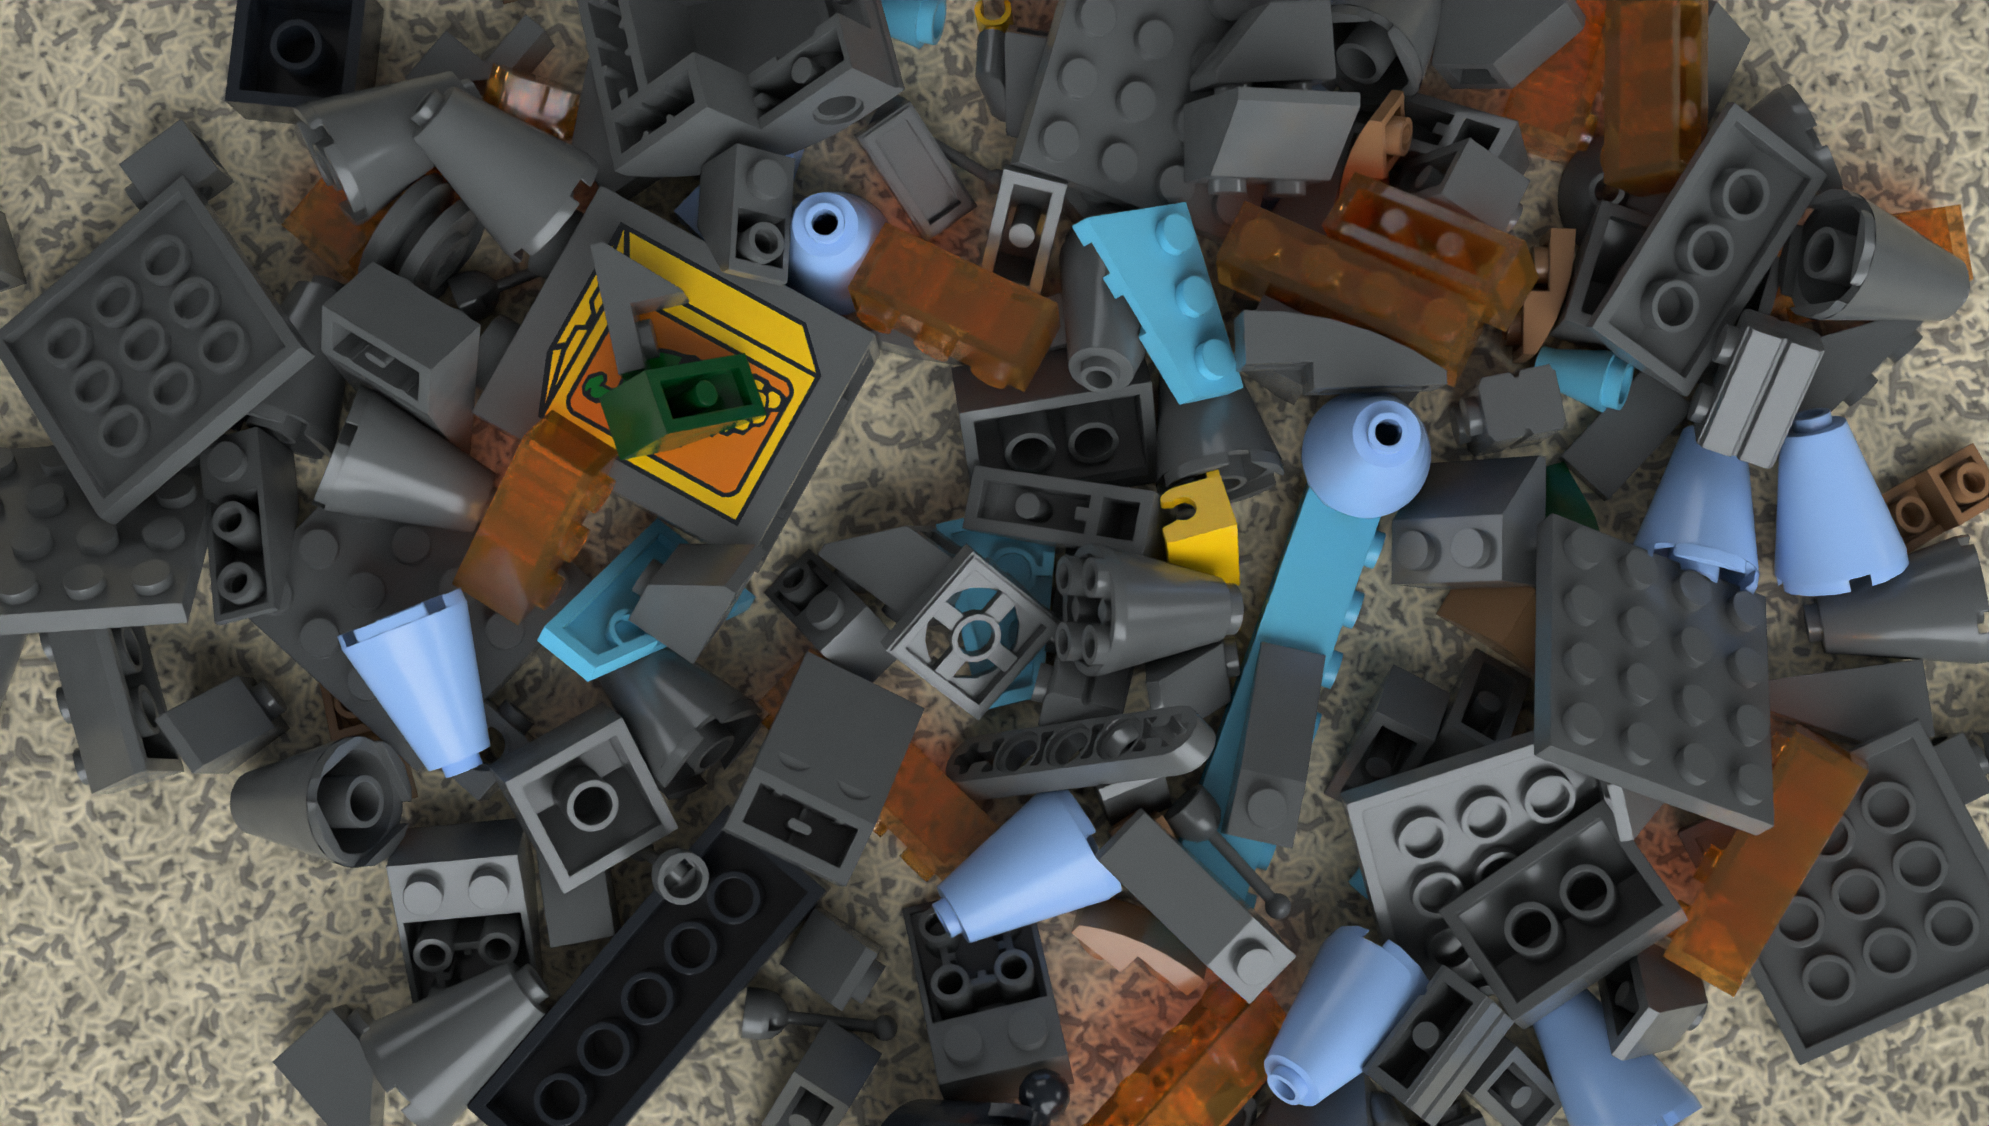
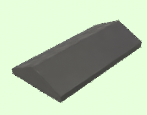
M1727 102L1586 327L1617 357L1675 392L1688 396L1713 358L1714 348L1723 327L1726 324L1733 326L1828 175L1735 102Z

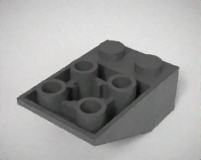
M375 262L370 263L322 304L321 351L356 392H358L360 385L372 390L374 389L470 455L480 324L470 319L461 310L451 308L417 288L410 280L395 275Z
M807 651L721 830L833 884L847 886L876 825L925 708Z
M517 819L407 828L405 837L389 857L386 870L412 1004L508 961L515 963L520 969L526 964L531 965L543 979L535 865L531 842Z
M938 900L902 908L938 1085L943 1099L998 1102L1019 1097V1087L1024 1078L1032 1071L1043 1068L1059 1072L1065 1078L1068 1085L1074 1084L1037 922L968 943L961 933L953 938H950L932 906Z

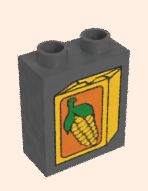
M600 185L585 213L576 209L560 230L537 253L529 257L528 270L542 277L546 282L522 324L501 314L489 324L479 339L476 388L482 390L483 393L473 408L472 413L496 430L704 544H756L766 551V554L755 570L756 573H759L880 356L876 336L874 333L785 285L779 286L723 273L705 241ZM599 242L608 244L679 287L690 301L684 305L639 315L641 321L651 319L658 341L660 358L649 360L651 369L745 353L767 415L673 450L620 460L599 397L623 384L625 381L618 374L590 245Z

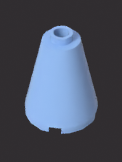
M827 191L804 198L792 207L788 282L784 285L839 315H848L869 305L887 288L896 267V241L889 222L872 203L848 192Z
M1388 393L1341 394L1324 404L1311 419L1303 439L1301 463L1307 484L1323 504L1335 511L1337 510L1350 516L1373 519L1396 512L1418 494L1429 473L1431 446L1428 433L1420 417L1401 399Z
M1813 408L1798 412L1781 447L1778 458L1774 574L1778 586L1783 583L1784 592L1791 595H1837L1851 592L1850 579L1870 574L1872 586L1901 574L1909 565L1907 548L1846 418L1832 416L1829 408Z
M1690 425L1684 428L1633 545L1648 550V554L1651 557L1656 553L1679 562L1681 569L1684 571H1696L1715 583H1718L1719 578L1740 586V591L1754 594L1758 587L1759 565L1749 463L1739 460L1733 455L1729 457L1702 448L1696 442L1694 426Z
M461 587L380 618L364 627H358L337 636L342 651L428 771L442 768L445 777L449 778L483 763L479 752L490 747V740L468 604Z
M1068 789L1036 793L937 885L941 899L933 903L932 906L950 938L961 933L968 943H972L1109 900L1112 896L1122 891L1120 881L1094 856L1099 851L1092 834L1096 833V830Z
M1341 926L1324 940L1264 1061L1268 1085L1278 1098L1291 1105L1314 1106L1358 1076L1417 997L1425 995L1427 992L1426 986L1429 983L1428 978L1421 967L1400 946L1388 939L1380 947L1364 938L1370 930L1360 926Z
M1588 989L1583 990L1532 1024L1569 1126H1673L1703 1108L1696 1095L1654 1054L1624 1061L1611 1055L1602 1003Z

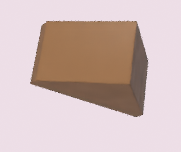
M1532 587L1451 589L1436 615L1535 676L1536 589Z

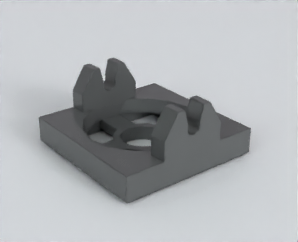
M966 543L880 642L887 652L979 720L1051 639L1062 621L1035 599L1010 573H1005L990 557L985 559ZM969 588H990L998 591L982 610L972 609L962 613L948 602V599L954 593ZM1015 607L1018 627L1016 639L1011 648L1008 649L1000 642L1002 634L999 623ZM933 617L949 629L948 640L950 646L939 659L935 656L932 658L929 656L925 642L928 622ZM975 620L989 623L992 631L990 639L985 646L975 651H965L959 647V633L965 625ZM988 659L995 664L990 669L971 676L955 675L966 661L979 662Z

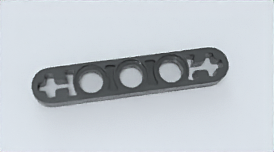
M1180 705L977 735L967 739L955 749L947 761L945 771L947 778L970 800L976 801L1177 776L1192 772L1207 760L1215 747L1216 736L1213 729L1193 708ZM1137 738L1136 742L1131 746V748L1119 756L1120 752L1127 746V744H1129ZM1082 747H1084V749L1081 751V753H1080L1075 759H1073L1072 761H1070V762L1068 763V761L1070 760V758H1071L1079 749H1081ZM1033 755V757L1023 767L1020 768L1023 762L1028 757Z

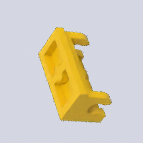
M1219 470L1206 472V479L1167 490L1160 497L1162 509L1174 508L1183 503L1190 504L1196 509V513L1190 519H1178L1162 528L1167 562L1218 576L1225 583H1234L1239 586L1237 522Z

